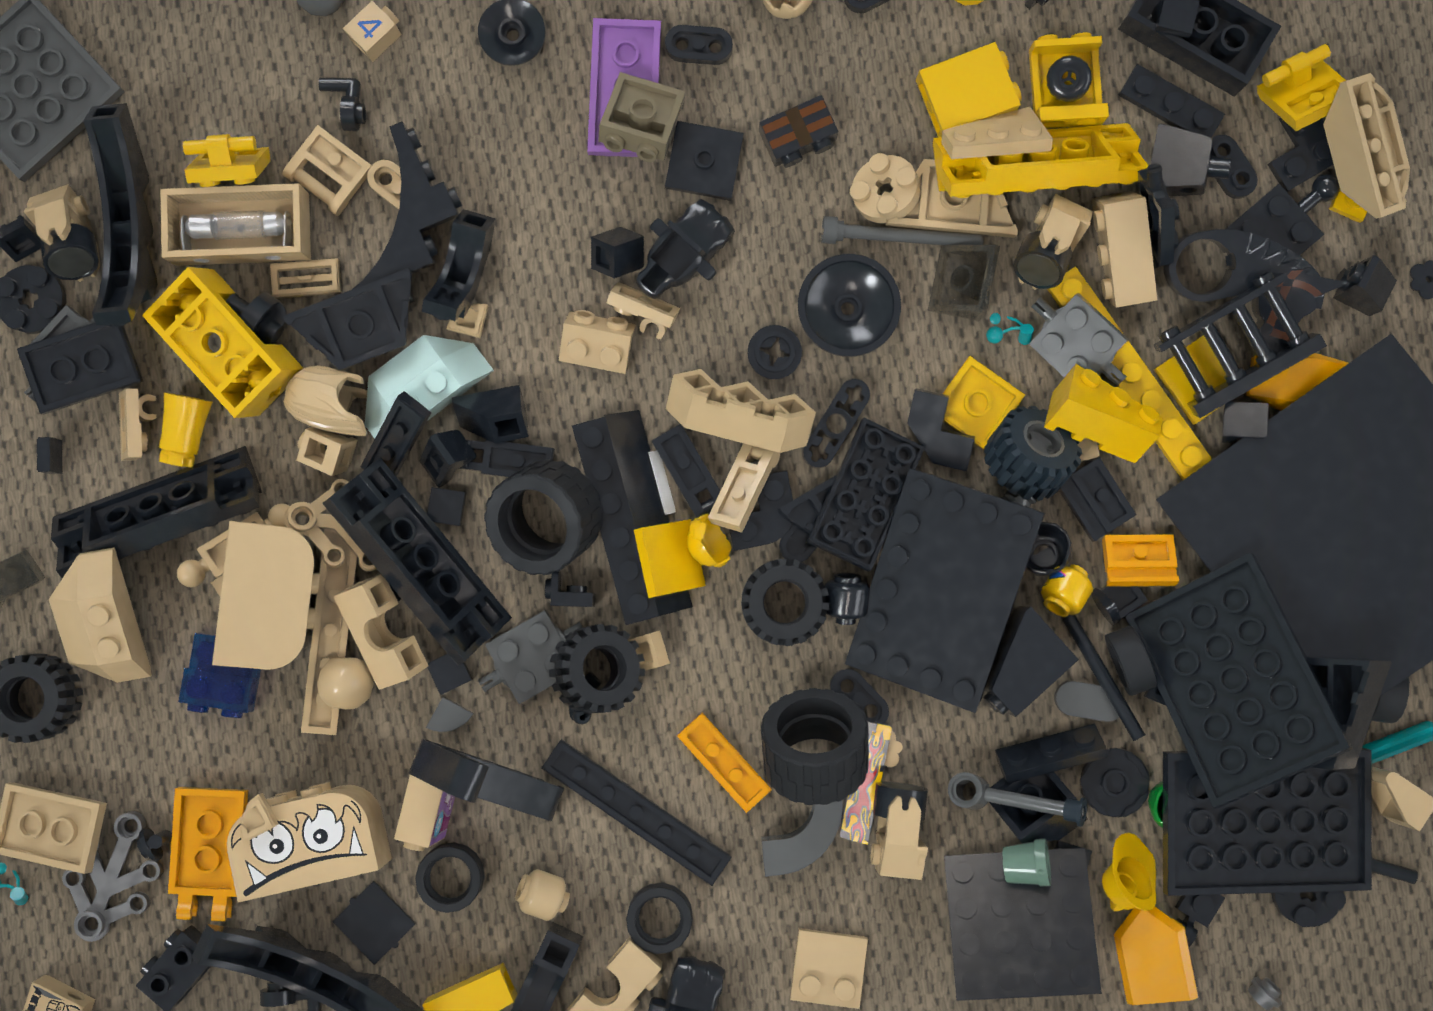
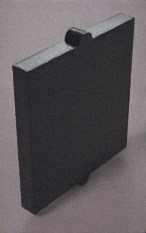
M375 881L357 898L352 897L349 900L350 905L332 921L374 965L392 947L397 948L399 946L398 941L416 924Z

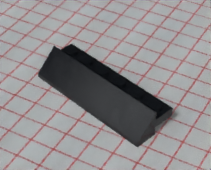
M640 411L608 414L598 419L572 425L585 476L591 480L593 487L600 496L599 500L603 508V522L600 532L625 625L693 607L689 590L648 598L634 530L670 523L668 514L665 515L648 454L651 451Z
M246 446L195 464L193 468L181 469L54 516L52 519L51 540L58 548L57 573L63 578L80 553L115 547L119 561L129 555L150 550L156 545L182 538L194 531L215 526L221 521L247 514L259 508V493H262Z
M381 458L377 459L322 503L457 666L464 663L485 641L492 638L512 618Z

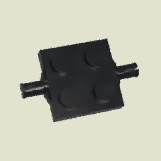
M1151 164L1147 169L1138 171V194L1146 197L1154 269L1174 263V248H1178L1179 245L1178 235L1175 230V220L1179 219V207L1177 201L1171 199L1167 193L1166 184L1162 180L1163 167L1160 164Z

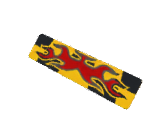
M868 722V773L864 783L858 787V790L852 795H848L840 832L841 838L866 845L869 842L874 818L873 806L876 782H881L892 731L891 726Z

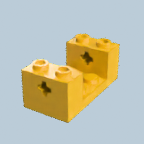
M187 267L142 316L234 418L260 416L286 389L290 379L302 370L303 367L282 344H264L227 304L226 300L235 292L215 269ZM213 333H216L221 339V347L217 352H213L208 345V339Z

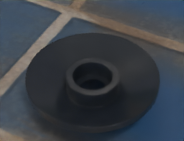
M525 0L496 1L484 11L478 24V38L482 49L492 60L503 65L515 66L530 61L540 52L545 41L546 28L540 12ZM512 30L519 32V37L515 41L507 38V34Z

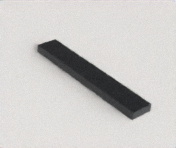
M562 739L541 768L711 886H713L732 858L727 852Z

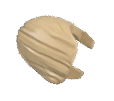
M317 365L303 368L290 379L286 386L284 405L296 420L329 432L354 436H366L367 434L363 420L348 412L354 399H367V390L343 385L346 380L364 384L363 377L350 372Z

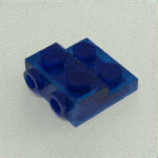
M195 633L189 667L184 668L178 702L187 703V710L192 712L208 713L209 707L222 709L221 716L230 718H242L243 713L253 712L261 669L212 665L216 635Z

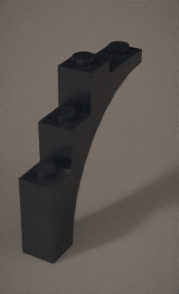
M127 103L92 106L83 120L98 177L104 229L102 279L98 298L92 312L96 326L110 324L111 326L118 327L132 322L140 303L151 300L158 285L157 276L147 248L153 235V225L143 197V193L149 183V174Z
M402 121L389 126L398 152L401 174L400 206L393 233L378 262L353 289L410 268L413 274L437 264L434 258L435 255L439 254L431 235L425 237L423 232L455 219L459 215L457 208L463 206L455 187L449 189L444 181L432 186L431 181L435 180L436 177L429 161L425 160L422 162L417 149L422 147L414 127L408 129ZM411 292L410 303H413L415 300Z
M207 924L191 957L199 965L223 968L276 983L308 996L336 1011H424L385 977L378 974L356 972L334 953L306 949L293 936L282 929L257 926L254 931Z

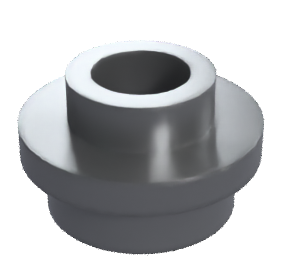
M1254 977L1251 980L1253 985L1248 988V991L1260 1006L1269 1011L1273 1007L1278 1008L1282 1005L1279 998L1282 993L1270 979L1265 978L1261 980L1258 977Z

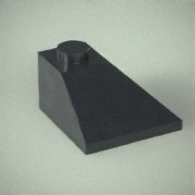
M1054 772L1006 784L1005 779L1002 778L990 787L1063 802L1066 799L1077 800ZM989 802L1021 843L1033 842L1035 839H1046L1047 841L1060 840L1078 827L1076 822L1064 820L1063 816Z

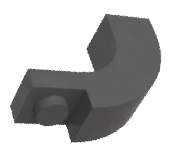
M842 800L827 805L813 804L806 822L791 833L761 837L765 877L797 872L820 858L829 848L838 832L842 818Z

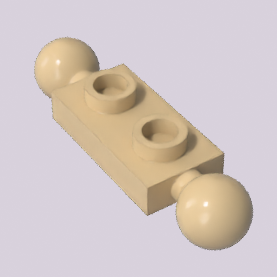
M283 503L276 504L270 509L268 518L262 520L258 512H255L241 522L286 527L284 516L290 506ZM228 530L197 548L202 559L199 561L186 560L179 565L177 578L182 585L186 587L200 585L205 579L206 572L211 570L215 578L223 575Z

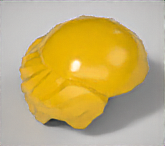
M709 514L693 519L690 523L687 546L691 556L701 565L709 567H722L726 565L731 559L729 554L732 547L729 540L726 539V535L720 530V526L711 524L708 518Z

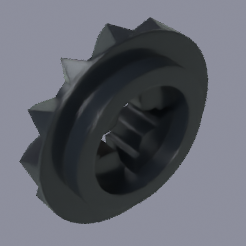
M780 325L763 327L752 336L749 342L748 361L757 374L768 380L783 379L797 369L801 361V343L794 332ZM776 339H779V350L790 356L778 357L774 365L770 366V355L760 349H771Z

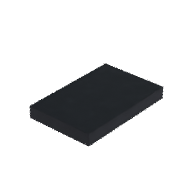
M95 323L17 348L39 413L43 415L144 382L124 325L118 327L111 326L110 324L96 326Z

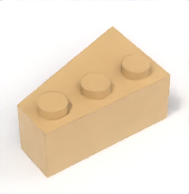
M1129 191L1092 198L1093 221L1099 240V245L1097 246L1098 260L1100 266H1103L1105 279L1101 280L1104 299H1109L1110 304L1116 308L1157 301L1146 197Z

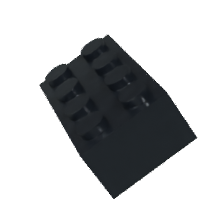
M1162 0L1134 1L1119 26V31L1234 97L1249 83L1281 28V25L1237 0H1198L1200 2L1193 32L1189 38L1155 30Z

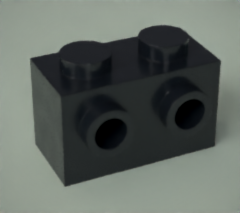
M193 925L183 931L179 928L174 931L163 944L167 949L161 957L158 958L155 955L140 971L144 976L137 983L136 987L163 1011H171L177 1007L211 967L199 965L191 958L202 935Z

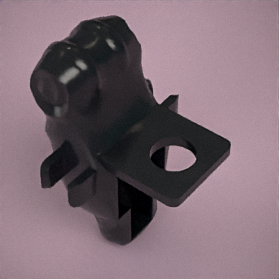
M699 199L696 203L689 206L675 223L669 220L666 225L659 218L654 220L650 228L659 237L649 250L646 268L637 275V286L645 295L656 299L670 287L684 285L697 273L706 280H711L715 276L716 270L708 261L715 256L718 250L725 246L726 242L729 241L735 232L729 219L726 216H722L713 204Z
M694 956L678 957L670 979L666 999L659 997L651 998L648 1011H716L719 997L722 993L725 969L713 961H701Z

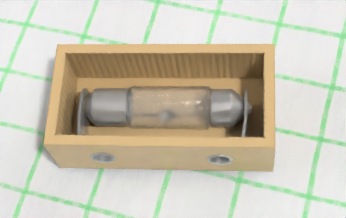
M299 183L160 189L162 258L175 266L311 261L309 193Z

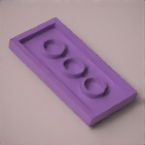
M593 18L588 155L638 157L635 152L625 149L621 152L608 150L602 142L598 141L599 125L620 72L659 83L661 21Z

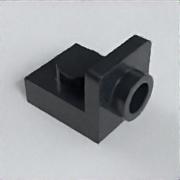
M555 571L551 574V578H546L545 599H551L550 606L595 607V593H587V586L567 585L566 592H561L560 571Z

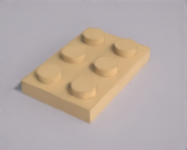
M6 783L0 806V855L82 874L92 873L107 803L18 783Z

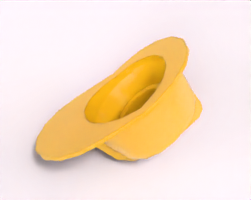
M1132 833L1121 834L1115 840L1112 863L1102 875V886L1107 897L1110 899V908L1113 911L1134 908L1148 911L1152 910L1156 905L1155 859L1139 837Z

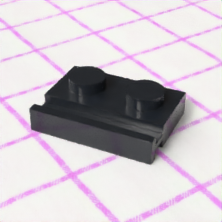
M1100 457L1095 458L1075 471L1059 489V492L1092 542L1097 541L1100 537L1137 515Z

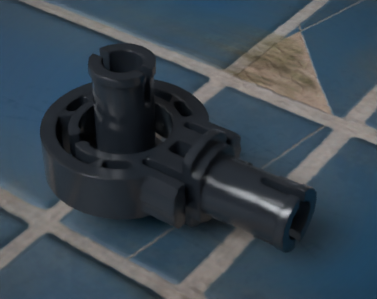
M236 293L230 295L226 300L227 304L264 344H273L282 335L286 323L282 316L286 315L287 311L283 303L269 293H261L251 303H248Z

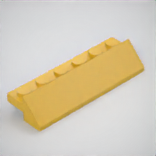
M1128 123L1047 129L1053 138L1051 151L951 159L941 143L942 137L933 138L939 191H947L950 197L967 198L978 194L1001 195L1004 192L1014 191L1031 193L1038 189L1054 188L1065 190L1075 186L1099 187L1102 184L1111 183L1127 185L1138 181V171L1147 169L1149 165L1138 152L1141 139Z

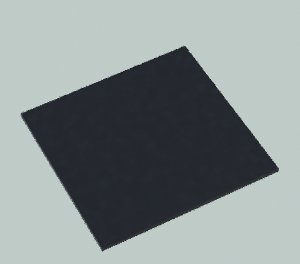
M1391 333L1269 419L1267 437L1265 439L1242 438L1156 499L1210 572L1250 552L1255 555L1306 657L1392 661L1380 696L1433 661V384Z

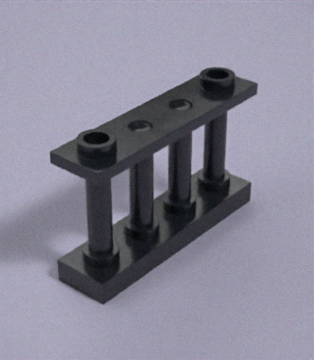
M1272 270L1252 281L1254 287L1185 327L1179 329L1175 325L1158 335L1160 341L1153 345L1154 348L1159 352L1170 348L1195 391L1193 394L1195 399L1187 403L1194 416L1201 418L1327 346L1321 334H1308L1307 331L1302 332L1276 287L1289 279L1286 273L1273 274ZM1262 294L1266 297L1289 337L1287 340L1289 346L1278 352L1275 349L1271 350L1245 306L1246 303ZM1230 312L1233 313L1258 356L1255 359L1257 364L1247 370H1244L1243 367H1238L1213 323ZM1199 330L1203 333L1226 373V376H1224L1226 382L1215 388L1212 385H1207L1182 340Z

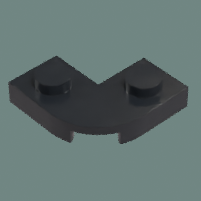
M787 471L769 474L758 498L760 511L751 513L743 532L729 529L733 551L774 543L788 532L792 522L778 512L779 508L793 501Z

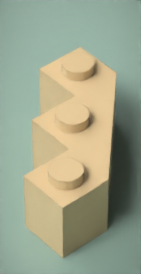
M702 369L674 374L666 405V410L684 428L778 453L807 445L816 414L796 394L768 400L748 381L720 387Z

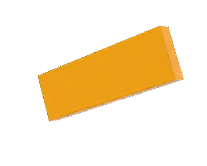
M703 712L677 735L746 813L772 790Z

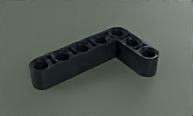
M426 739L421 740L408 773L457 798L475 803L476 799L480 798L548 821H552L564 788L559 785L550 784L543 779Z

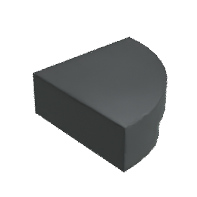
M443 697L426 728L438 732L452 731L466 724L474 713Z

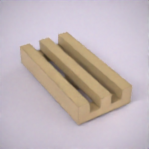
M338 258L270 264L272 296L276 299L342 293L340 260ZM318 268H331L332 271L330 274L279 278V272ZM332 281L330 286L280 290V285Z

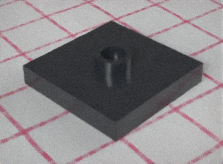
M677 121L665 189L731 201L744 133Z

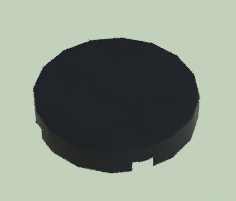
M1110 748L1107 749V758L1089 762L1083 766L1080 777L1081 793L1087 799L1088 805L1101 815L1110 817L1129 816L1138 811L1148 798L1149 772L1143 761L1130 751Z

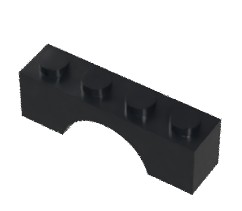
M554 922L551 923L511 1011L550 1010L581 944L582 935Z

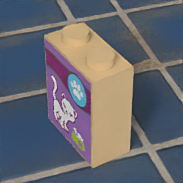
M410 775L394 839L403 841V847L415 851H424L425 847L429 848L445 839L455 796L445 793Z

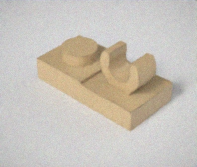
M617 282L612 288L606 302L614 306V310L622 315H639L644 317L640 323V331L643 333L649 323H655L659 328L656 336L657 339H661L664 336L667 327L671 328L680 310L677 306L658 298L652 299L643 292L620 282Z
M125 388L119 393L121 461H132L142 458V452L147 451L146 432H141L139 420L149 422L157 418L156 414H147L142 409L144 402L156 401V396L146 394L139 398L138 389Z

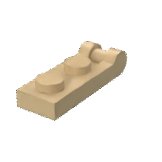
M743 443L708 516L711 524L743 532L772 468L778 464L780 453ZM754 460H759L758 464H753L751 462H753Z

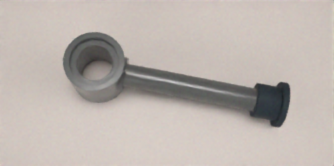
M968 772L956 774L948 785V795L951 801L962 808L978 810L983 808L988 802L1060 815L1063 816L1064 820L1076 822L1079 827H1082L1085 822L1087 813L1086 798H1081L1080 801L1066 799L1063 802L990 788L984 778ZM973 782L976 787V794L971 800L967 801L963 796V789L967 783Z

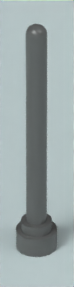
M823 216L822 221L824 232L821 236V243L836 244V241H843V238L979 248L984 244V238L980 234L844 224V221L838 220V217Z

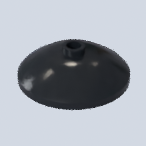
M858 254L835 255L820 262L806 276L798 296V316L806 335L822 350L842 357L862 356L878 349L894 332L901 313L900 292L892 275L877 261ZM843 304H851L854 312L851 315H845L841 311V306Z

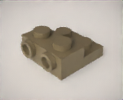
M620 72L599 125L598 141L602 142L612 152H621L625 149L635 152L641 160L646 162H654L656 159L664 161L674 135L675 124L684 103L686 91Z

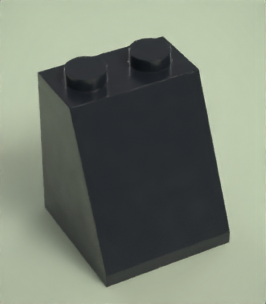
M1018 606L1013 610L985 688L987 694L983 696V699L996 713L1000 712L1002 715L1007 713L1017 717L1079 660L1031 606Z

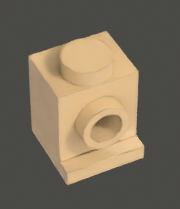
M315 427L307 428L298 440L299 452L296 461L330 476L346 472L351 463L357 439L353 437L347 438L338 433Z

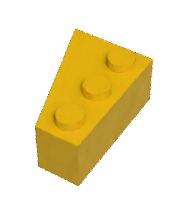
M1075 364L1052 392L1044 428L1054 431L1056 427L1072 432L1071 438L1081 442L1084 438L1100 443L1098 445L1099 450L1136 463L1160 437L1163 417L1151 406L1142 405L1132 399L1122 388L1113 387L1103 381L1093 370L1084 369Z

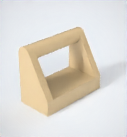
M1371 766L1372 799L1380 815L1393 823L1421 831L1433 812V797L1399 774Z

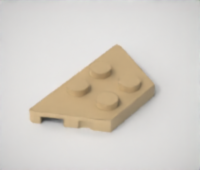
M923 159L916 171L919 179L920 197L915 207L906 216L900 219L897 217L887 219L888 223H885V226L1010 238H1015L1018 234L1016 224L1013 225L1006 208L1008 204L1004 194H978L967 198L950 197L947 191H939L935 160Z

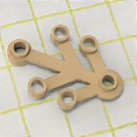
M335 480L331 488L311 504L297 502L286 510L284 516L285 526L297 531L302 536H308L323 554L324 563L328 567H340L344 563L345 553L341 547L333 546L320 528L335 530L357 555L359 565L363 570L370 572L377 569L374 565H366L363 562V558L366 555L331 514H322L326 510L322 503L335 493L334 490L337 486L346 485L348 483L347 480ZM299 515H305L309 518V522L305 525H299L295 519ZM330 552H338L341 559L337 562H331L327 556Z

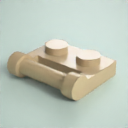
M317 125L285 166L282 175L291 182H298L326 203L329 211L339 216L349 204L353 195L367 179L368 170L372 165ZM308 161L342 186L337 194L303 170Z

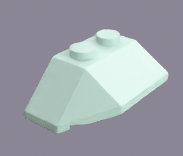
M422 335L369 375L365 427L375 438L394 401L403 391L432 412L428 418L429 420L451 404L452 397L461 396L494 370L474 343Z

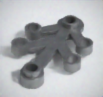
M130 811L116 819L114 832L118 837V841L106 870L98 851L96 852L93 870L90 873L97 890L93 903L84 886L86 874L76 872L79 875V882L77 884H73L69 880V875L73 871L66 870L62 876V882L70 889L79 911L74 921L75 932L85 941L92 942L103 938L108 933L112 922L132 913L141 914L150 906L149 896L144 892H136V894L134 893L129 896L127 902L107 909L112 895L143 881H154L163 873V866L159 861L148 860L139 869L119 877L134 839L139 838V832L146 828V820L139 812ZM129 819H134L138 824L135 832L130 831L127 827ZM148 864L156 867L157 872L154 877L146 873ZM135 897H140L143 900L142 909L134 907L133 899ZM90 917L97 919V929L89 927L88 919Z

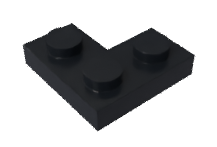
M1279 118L1295 148L1267 165L1278 183L1287 192L1334 165L1323 126V118L1298 131H1295L1282 118Z

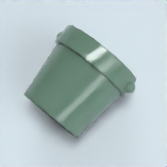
M1035 839L1033 842L1003 847V868L1007 883L1034 884L1040 887L1051 886V866L1046 839Z

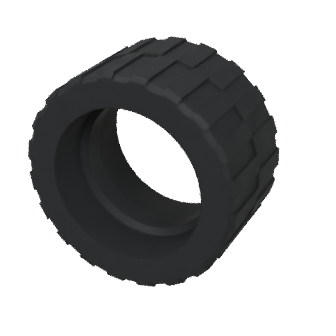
M552 459L533 462L503 480L492 491L491 497L487 500V508L484 513L487 537H489L493 549L498 552L501 559L520 572L524 571L530 575H549L555 571L558 572L590 548V545L597 539L603 522V508L600 504V496L593 487L591 480L583 475L581 470L575 466L572 467L566 462L553 461ZM525 490L542 492L553 499L560 507L567 527L564 543H553L544 540L529 527L522 508Z
M817 688L793 691V693L786 694L780 697L777 702L771 704L769 710L762 718L763 724L761 725L763 770L769 785L779 795L785 796L790 801L804 803L805 805H827L835 801L839 802L848 795L855 793L858 787L864 783L869 768V728L864 710L860 709L859 704L842 693ZM809 739H824L840 745L831 751L823 753H805L791 748L792 745Z

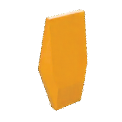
M1314 353L1247 391L1246 396L1262 403H1269L1270 407L1282 411L1349 363ZM1257 355L1251 358L1250 367L1257 364L1255 360L1258 357Z

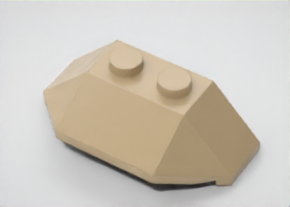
M1371 73L1341 82L1323 124L1341 192L1375 218H1381L1405 209L1407 202L1405 195L1408 190L1410 166L1393 101L1384 89L1375 82V78Z
M115 547L80 553L49 598L68 662L117 683L151 677L150 663Z

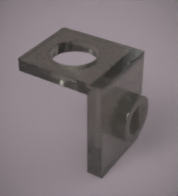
M27 550L0 562V609L6 598L40 583L45 578Z

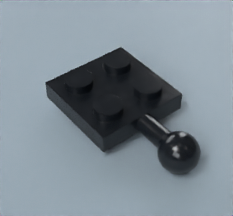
M1329 174L1317 177L1312 184V191L1298 203L1278 184L1226 229L1239 230L1266 237L1301 255L1324 235L1306 213L1319 202H1328L1338 196L1340 192L1338 179Z

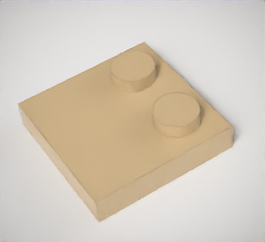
M798 928L790 1000L860 1009L868 938Z

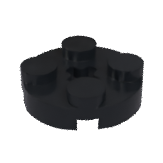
M33 265L19 266L0 278V319L11 329L28 334L41 333L66 305V292L59 278L50 275L42 267ZM29 291L31 294H38V299L34 301L33 308L23 304V299L26 298V293Z
M1344 891L1313 892L1314 897L1310 900L1307 897L1301 898L1299 895L1301 892L1271 893L1275 907L1280 914L1302 927H1316L1329 922L1346 903Z

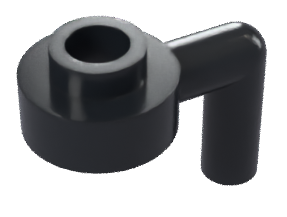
M320 77V91L346 92V96H342L340 101L342 129L344 131H359L360 124L366 123V107L364 103L359 101L360 81L356 78Z
M267 982V988L260 990V1006H284L293 1004L296 1001L307 1000V1011H322L320 1002L276 983Z

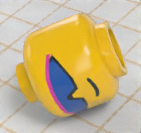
M1074 564L1066 566L1060 572L1049 576L1041 589L1042 598L1045 600L1043 602L1044 606L1052 613L1061 617L1079 614L1093 592L1092 582L1088 579L1087 571Z

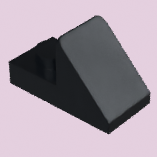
M451 430L430 436L419 461L436 486L440 488L451 480L455 470L474 460L477 455L459 430Z

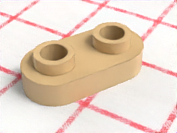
M389 160L377 161L368 170V183L374 192L399 210L401 192L400 167ZM385 174L392 175V181L388 185L381 184V178Z

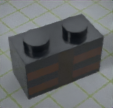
M822 95L759 122V133L775 167L783 164L785 168L801 162L803 160L802 155L814 150L815 154H820L831 149L834 146L833 142L837 140L839 132Z

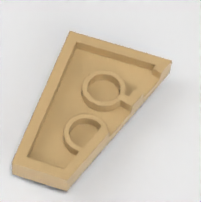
M1030 106L945 129L942 131L941 140L951 159L1051 151L1053 142L1052 136Z

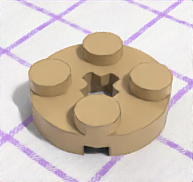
M877 153L857 172L850 188V195L857 209L866 219L875 223H888L887 219L895 217L900 219L915 207L920 197L919 179L915 169L906 159L895 155L887 156L883 153ZM890 183L893 190L890 193L885 191L882 195H879L880 187Z

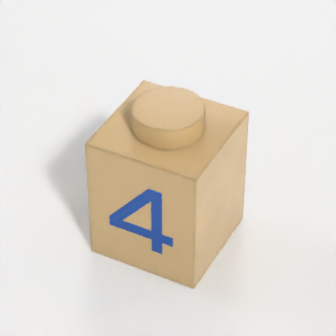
M373 1L343 27L349 39L372 62L402 35L396 26L399 20L394 13L386 6L380 9Z

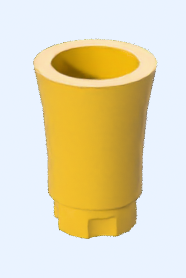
M164 392L159 462L193 468L195 455H198L203 429L213 401Z

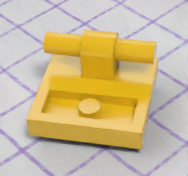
M1326 44L1307 53L1300 52L1282 61L1280 67L1262 75L1263 83L1257 85V94L1260 99L1295 131L1326 117L1340 83L1347 81L1323 61L1331 55V51Z
M230 134L208 135L206 139L183 141L185 155L199 154L184 169L187 183H199L200 187L216 186L221 184V181L234 180V184L237 185L252 183L270 163L269 147L257 148L255 136L231 137Z

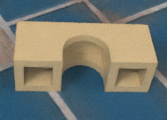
M382 574L358 582L333 596L379 690L407 681L429 666L414 635L407 638H399L393 635L387 628L385 613L399 603Z
M629 936L609 959L607 968L620 982L618 993L609 998H601L585 987L565 1011H634L640 1002L637 999L639 994L645 988L648 991L652 990L663 976L659 972L662 969V961L653 953L640 948Z

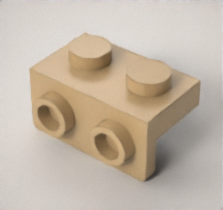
M586 310L569 312L563 324L559 361L626 374L632 337L636 325L628 323L626 319L621 317H609L608 319L597 317L592 312Z

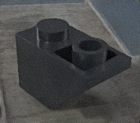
M1372 255L1361 262L1357 261L1348 269L1344 268L1338 274L1336 280L1341 281L1343 285L1337 289L1333 298L1367 316H1372L1383 310L1397 280L1379 257Z
M520 385L452 397V404L461 428L493 443L529 437L527 412Z

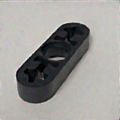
M851 379L841 386L808 439L807 445L803 448L804 461L810 467L817 469L826 467L834 458L870 399V390L865 382L859 379ZM857 386L861 389L859 395L863 397V401H854L849 410L854 411L855 415L851 417L847 411L836 408L835 405L837 402H840L844 406L849 397L845 390L847 388L853 390ZM837 414L845 419L846 428L843 432L835 434L828 430L826 421L831 415ZM821 430L826 437L838 442L833 446L829 441L824 449V453L828 455L827 459L820 458L815 462L811 459L813 453L809 448L811 445L813 447L819 446L823 437L817 436V433Z

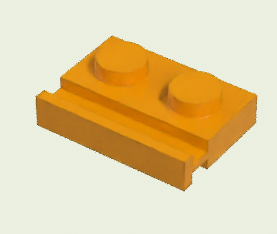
M1174 534L1104 535L1102 546L1105 572H1107V586H1176L1178 584L1179 576H1177L1176 570L1178 565Z

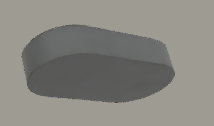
M1066 681L1060 684L1055 691V704L1064 714L1106 722L1119 718L1101 685Z

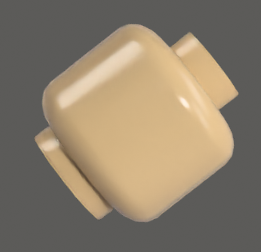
M535 869L529 875L524 874L521 878L515 900L519 902L520 910L523 913L549 921L558 912L563 913L565 911L570 893L565 892L566 884L562 877Z

